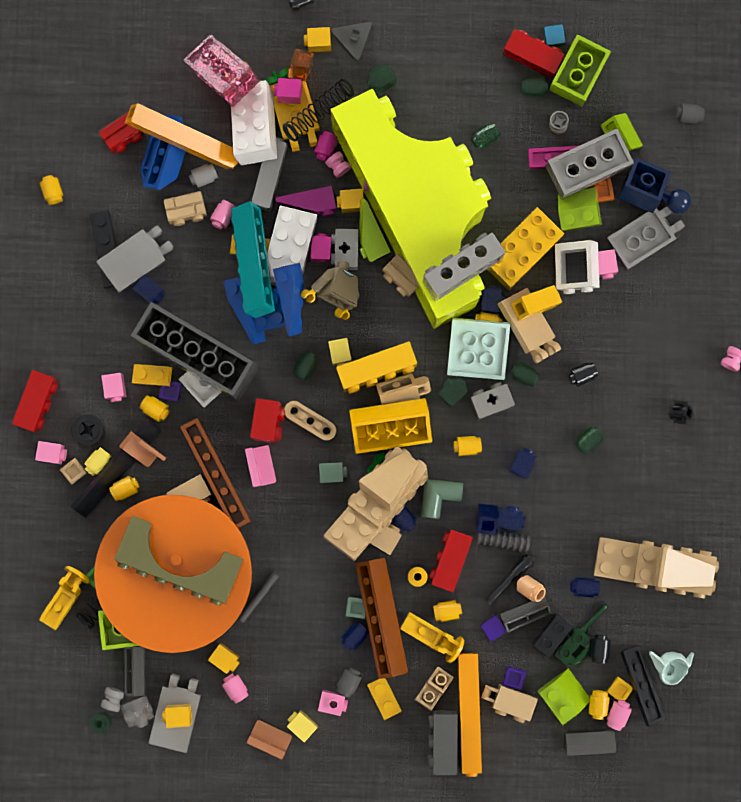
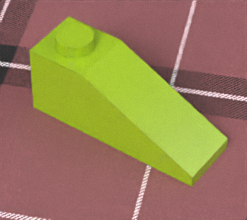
M362 198L360 199L359 243L361 248H359L363 259L367 258L372 262L391 251L368 202Z

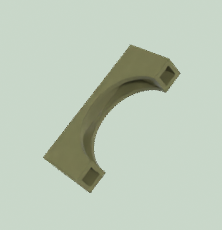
M131 517L114 558L118 562V567L129 570V567L137 570L136 574L147 577L148 574L155 577L154 581L165 585L167 581L174 584L172 588L184 592V589L192 591V596L200 599L203 596L210 598V603L215 605L227 604L243 564V558L224 552L219 562L203 574L192 577L171 574L161 568L152 555L150 548L152 524L138 517Z

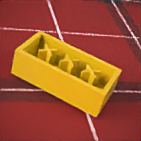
M537 207L500 244L506 253L501 261L487 270L507 290H510L565 233Z
M409 341L336 367L344 393L348 391L349 394L360 391V387L364 385L369 388L375 386L381 379L388 381L396 378L398 373L402 372L403 375L414 372L417 361Z
M426 398L349 410L356 454L396 448V446L404 447L432 442Z

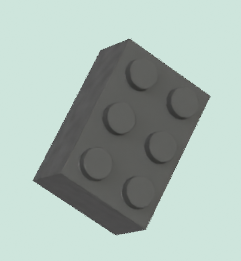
M432 710V715H428V727L432 729V735H428V747L432 749V755H428V767L432 770L433 775H457L458 715L455 710Z

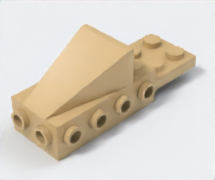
M396 446L393 451L390 450L381 465L378 464L371 473L359 480L360 490L357 494L353 493L350 496L348 507L324 534V539L355 561L373 538L380 534L383 529L388 528L393 517L398 515L402 511L404 504L413 498L418 487L426 482L428 479L426 464L419 459L415 460L412 458L410 452L404 448L401 450Z
M599 537L593 575L634 582L636 587L647 589L648 585H652L658 591L666 592L667 588L674 589L675 594L686 595V591L693 592V597L705 599V595L711 596L712 592L715 591L716 581L714 580V574L718 572L719 562L717 557L711 556L712 552L700 550V554L692 553L693 549L681 547L679 551L673 550L672 545L662 544L661 547H656L654 542L649 541L637 544Z

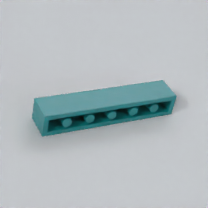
M249 201L231 209V221L234 226L233 237L237 249L236 257L239 264L238 273L241 279L240 290L243 294V309L246 314L258 318L274 312L275 307L261 208Z

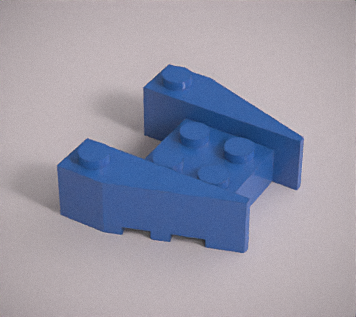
M300 263L273 269L277 286L276 289H272L275 311L258 318L246 314L243 309L244 302L243 294L240 290V277L223 281L227 299L252 344L266 341L264 331L286 326L288 337L302 333L301 307H303L301 292L304 289V278Z

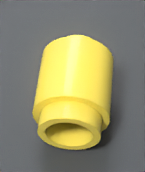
M100 447L84 463L86 465L85 470L92 476L98 475L110 462L109 460L112 456Z

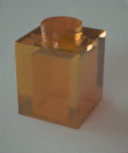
M296 48L290 62L288 77L301 79V81L306 82L312 68L314 53Z

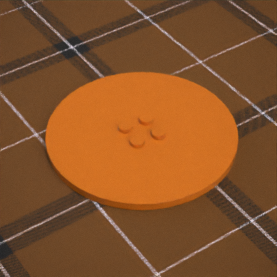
M162 495L144 500L132 506L110 526L99 546L94 571L95 588L99 603L106 617L124 637L141 647L153 651L166 653L186 652L213 642L222 636L238 619L250 593L252 563L242 533L224 512L214 505L195 497ZM135 516L152 524L150 532L152 555L159 566L171 574L182 577L203 574L219 562L224 552L243 558V564L227 604L215 605L210 603V598L205 596L202 599L192 596V591L184 589V592L172 588L174 584L167 581L165 585L154 581L155 577L148 574L147 577L136 574L137 570L129 567V570L118 567V562L114 558L131 517Z

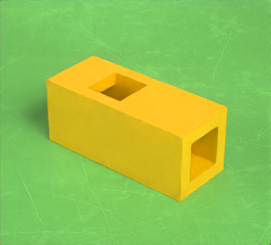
M555 285L522 296L512 302L511 306L518 321L548 311L562 303V300Z

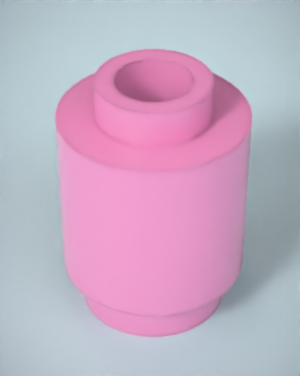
M226 200L218 203L210 218L212 225L220 230L227 228L232 217L231 209L235 206Z
M232 673L223 679L225 683L222 684V687L231 701L234 700L235 704L249 696L247 693L248 689L238 674L234 676Z
M623 700L614 701L607 716L608 721L606 724L615 730L621 731L622 727H625L632 711L629 708L630 704Z

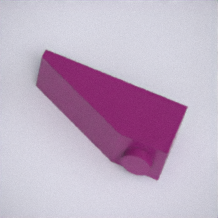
M332 186L276 197L278 206L281 205L317 214L318 216L322 215V217L332 216L333 212H337Z

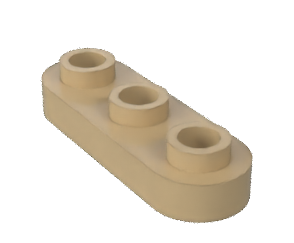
M291 401L286 404L285 415L288 419L322 440L328 441L335 437L336 427L332 422L297 401ZM297 408V414H291V409ZM313 418L314 423L309 425L307 419ZM324 428L330 429L328 435L323 433Z

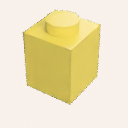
M347 338L328 341L333 366L337 365L338 367L352 362Z
M302 710L298 713L294 711L287 719L290 722L287 727L303 742L318 728V725Z

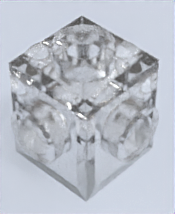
M146 695L120 706L124 714V720L129 728L137 725L139 729L148 725V720L154 718L152 707Z

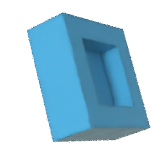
M563 24L544 27L543 31L547 46L565 45Z

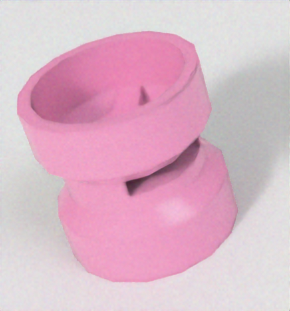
M340 151L333 154L325 162L329 168L334 170L333 174L336 178L343 176L351 169V165L349 162L344 161Z
M729 346L726 351L727 356L722 359L720 364L731 371L738 372L741 367V350Z

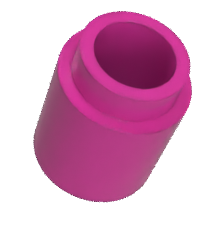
M326 131L320 135L314 149L317 159L326 161L333 155L338 143L336 135Z

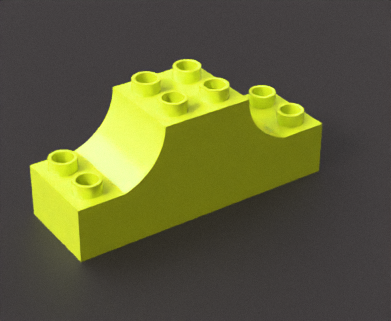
M371 89L331 109L332 130L338 137L337 140L363 190L364 180L366 181L370 190L364 191L395 254H399L404 258L412 269L419 286L415 293L433 329H436L452 321V318H458L474 310L479 301V296L482 295L481 291L485 288L480 276L477 275L435 302L423 284L425 271L433 265L436 267L440 266L444 258L451 254L454 257L460 252L462 239L471 228L481 222L484 211L488 207L487 201L491 199V196L482 178L475 181L472 180L469 167L473 165V160L464 144L456 147L451 137L439 141H421L404 135L394 128L396 126L393 118L396 117V113L389 98L384 96L378 99L374 90ZM462 263L458 264L459 267L464 268ZM447 274L441 275L444 279L450 278V276Z

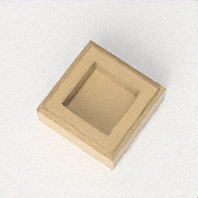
M76 458L60 469L71 485L87 474Z

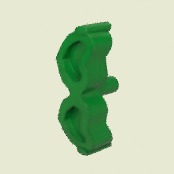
M287 66L278 74L272 71L271 73L274 77H269L265 80L269 86L277 84L278 78H287L290 75V71Z
M379 453L374 457V464L367 469V474L371 473L378 464L381 465L384 462L385 453Z

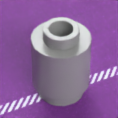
M205 164L191 170L192 174L189 175L192 185H197L198 188L212 183L214 179L218 178L213 164Z

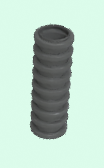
M479 527L476 536L477 544L483 543V545H494V547L512 548L514 551L518 549L520 552L524 550L526 553L529 551L531 541L529 535L524 537L523 534L521 536H518L517 533L512 535L511 532L506 534V531L500 533V530L495 532L494 529L489 531L488 528L483 530L482 527Z

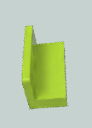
M626 113L615 115L601 124L605 134L618 129L629 152L643 146Z

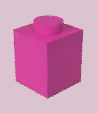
M278 78V85H274V96H277L278 103L301 104V79Z
M323 233L312 236L311 262L330 263L331 237Z

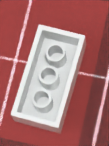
M265 80L231 87L234 157L240 165L277 159L273 90L268 82Z
M280 205L267 253L271 285L276 286L273 273L275 268L300 263L302 273L304 274L312 236L314 235L318 220L317 214Z

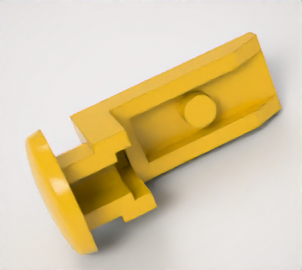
M71 566L64 568L68 573L59 581L60 588L39 619V621L54 630H57L81 594L80 584L82 582L89 584L90 582L85 574Z
M411 612L408 613L400 627L402 631L437 652L446 653V662L452 663L459 656L464 646L463 637L459 636L454 640L453 636L439 630Z

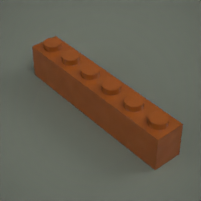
M196 418L182 425L180 428L223 512L236 524L238 529L252 522L200 419Z
M385 557L355 563L378 678H391L408 673Z

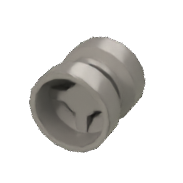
M556 111L551 115L549 128L552 133L560 135L566 132L569 122L568 115L563 111Z
M106 687V696L100 706L107 710L119 712L121 707L120 700L123 699L125 692L116 688Z

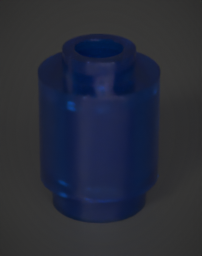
M406 506L392 519L402 532L406 530L409 533L417 526L415 524L417 519Z
M575 577L574 581H571L570 591L576 597L593 598L599 595L600 582L594 578Z
M357 621L355 625L352 624L341 636L343 639L341 643L349 651L351 648L356 650L367 638L366 635L369 631Z

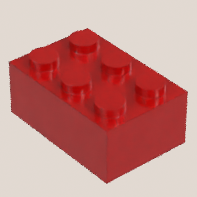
M256 398L250 438L254 441L277 444V441L281 440L283 429L280 426V421L285 419V409L280 402Z

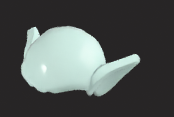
M650 651L649 655L658 671L660 680L668 685H676L687 675L694 653L691 652L687 658L681 653L673 651L666 652L661 657Z

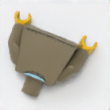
M339 261L337 267L328 269L311 286L312 289L310 291L307 289L303 290L301 297L303 299L307 298L306 301L312 303L315 301V293H318L317 297L338 307L334 313L337 318L347 320L350 316L348 311L357 307V300L360 297L358 278L348 272L349 263L347 261Z

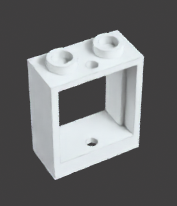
M586 240L555 244L557 290L563 291V294H574L575 290L593 292V288H600L598 242ZM586 251L588 282L566 284L565 253Z

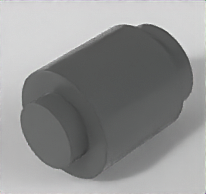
M681 103L679 107H676L675 118H678V122L702 123L705 109L700 107V105Z
M354 667L345 668L337 683L338 688L336 691L350 698L355 693L362 679L361 672Z

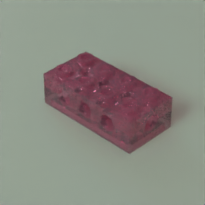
M211 34L184 59V62L193 73L232 107L260 82L250 66Z

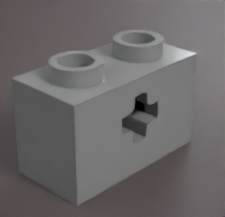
M335 229V234L331 236V246H335V253H331V264L337 267L339 261H347L349 263V270H358V229ZM343 246H347V249L350 250H347L346 254H344L343 251L339 249H343Z
M499 382L490 386L491 390L486 392L483 389L473 392V397L470 398L478 420L515 406L507 384L502 385ZM489 395H491L492 398L496 397L494 405H492L491 402L487 403Z

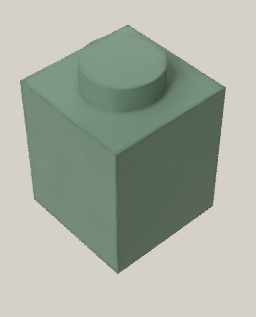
M342 462L319 464L320 484L343 482V478H347V468L343 467Z

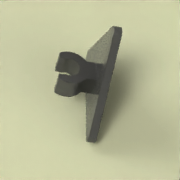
M365 22L337 27L331 31L353 58L359 61L372 23Z

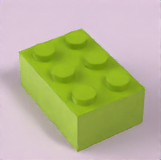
M577 34L549 90L583 107L611 51Z

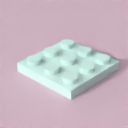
M452 318L447 375L504 380L510 322Z

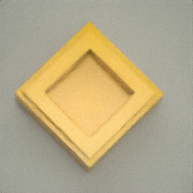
M617 676L607 692L618 701H625L632 692L633 687Z

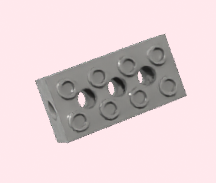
M615 129L548 160L545 166L561 199H564L631 168L634 162L618 129ZM603 153L608 154L611 159L604 158ZM585 162H591L593 167H588ZM573 169L576 175L569 174L568 170Z
M493 232L489 235L487 233L480 235L476 238L477 241L473 245L466 244L459 249L460 252L454 257L451 254L442 260L443 263L440 266L436 267L433 265L425 271L423 284L435 302L503 259L506 252ZM475 253H481L484 257H478ZM463 263L467 268H461L458 264ZM447 274L450 276V278L444 279L441 275Z

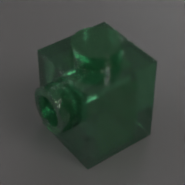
M387 63L381 67L378 65L370 69L366 83L369 89H373L377 95L395 86L397 79Z
M456 377L453 380L448 378L441 385L443 389L438 395L451 408L468 393L466 389L468 385L461 378L459 380Z

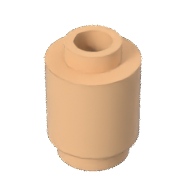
M526 575L517 581V591L531 601L539 602L545 596L546 590L543 585L530 576Z

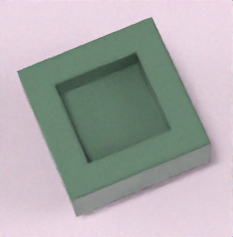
M348 597L347 617L365 619L362 598Z

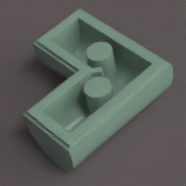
M427 479L423 489L421 517L440 519L442 500L461 502L463 483Z

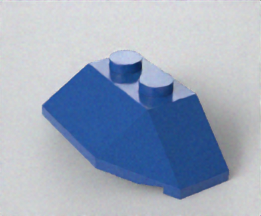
M165 115L166 117L183 124V120L180 116ZM150 136L140 168L143 187L160 190L176 180L186 151L154 136Z

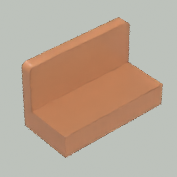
M132 431L119 446L148 468L157 457L163 461L166 459L158 450Z
M257 720L247 743L282 760L292 735L261 720Z

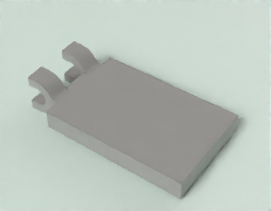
M667 206L660 211L656 208L653 213H645L607 237V240L615 249L627 270L676 240L677 238L674 234L685 227L681 220L670 226L665 217L673 212Z
M158 225L147 234L144 230H141L96 261V264L118 293L164 263L166 260L163 256L173 250V245L170 241L159 247L154 240L162 234V230Z
M172 673L169 687L164 685L162 687L149 744L187 753L201 694L196 693L199 679L191 678L188 689L177 687L180 675ZM191 703V726L166 728V723H163L162 711H165L166 706Z

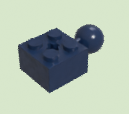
M637 157L634 159L633 165L627 172L618 199L651 213L655 211L661 200L666 202L667 207L673 213L680 214L689 209L691 197L685 190L676 189L672 192L665 190L671 172Z

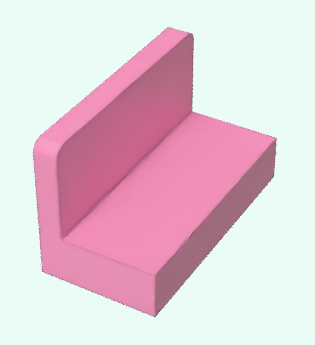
M269 446L245 449L253 487L276 483Z

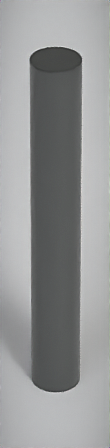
M273 572L239 615L238 619L241 622H245L279 578L277 574Z

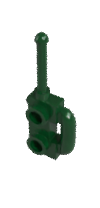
M602 604L600 609L584 627L574 628L572 630L573 633L569 634L565 642L556 649L554 655L566 666L568 664L571 666L578 665L589 654L591 650L589 640L591 638L586 635L587 629L608 608L607 604ZM581 645L583 649L574 658L571 654Z

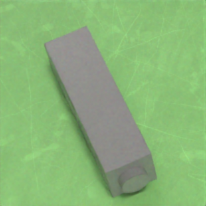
M277 137V159L262 161L252 198L254 204L259 206L261 210L271 212L288 148L287 143Z

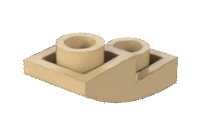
M437 666L415 698V701L429 711H432L454 677Z

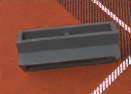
M544 596L539 602L529 601L499 615L508 633L552 614Z
M141 646L124 647L125 696H144L145 648Z
M614 731L565 734L567 756L616 753Z

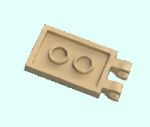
M528 288L499 302L497 305L507 322H510V327L526 354L530 352L534 362L537 364L561 350V347L552 340L555 338V335L542 313L518 321L511 303L522 296L530 294Z

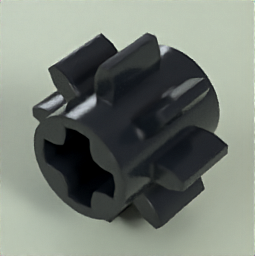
M675 401V405H671L669 408V417L671 420H674V423L687 424V420L692 418L693 410L688 405V402Z

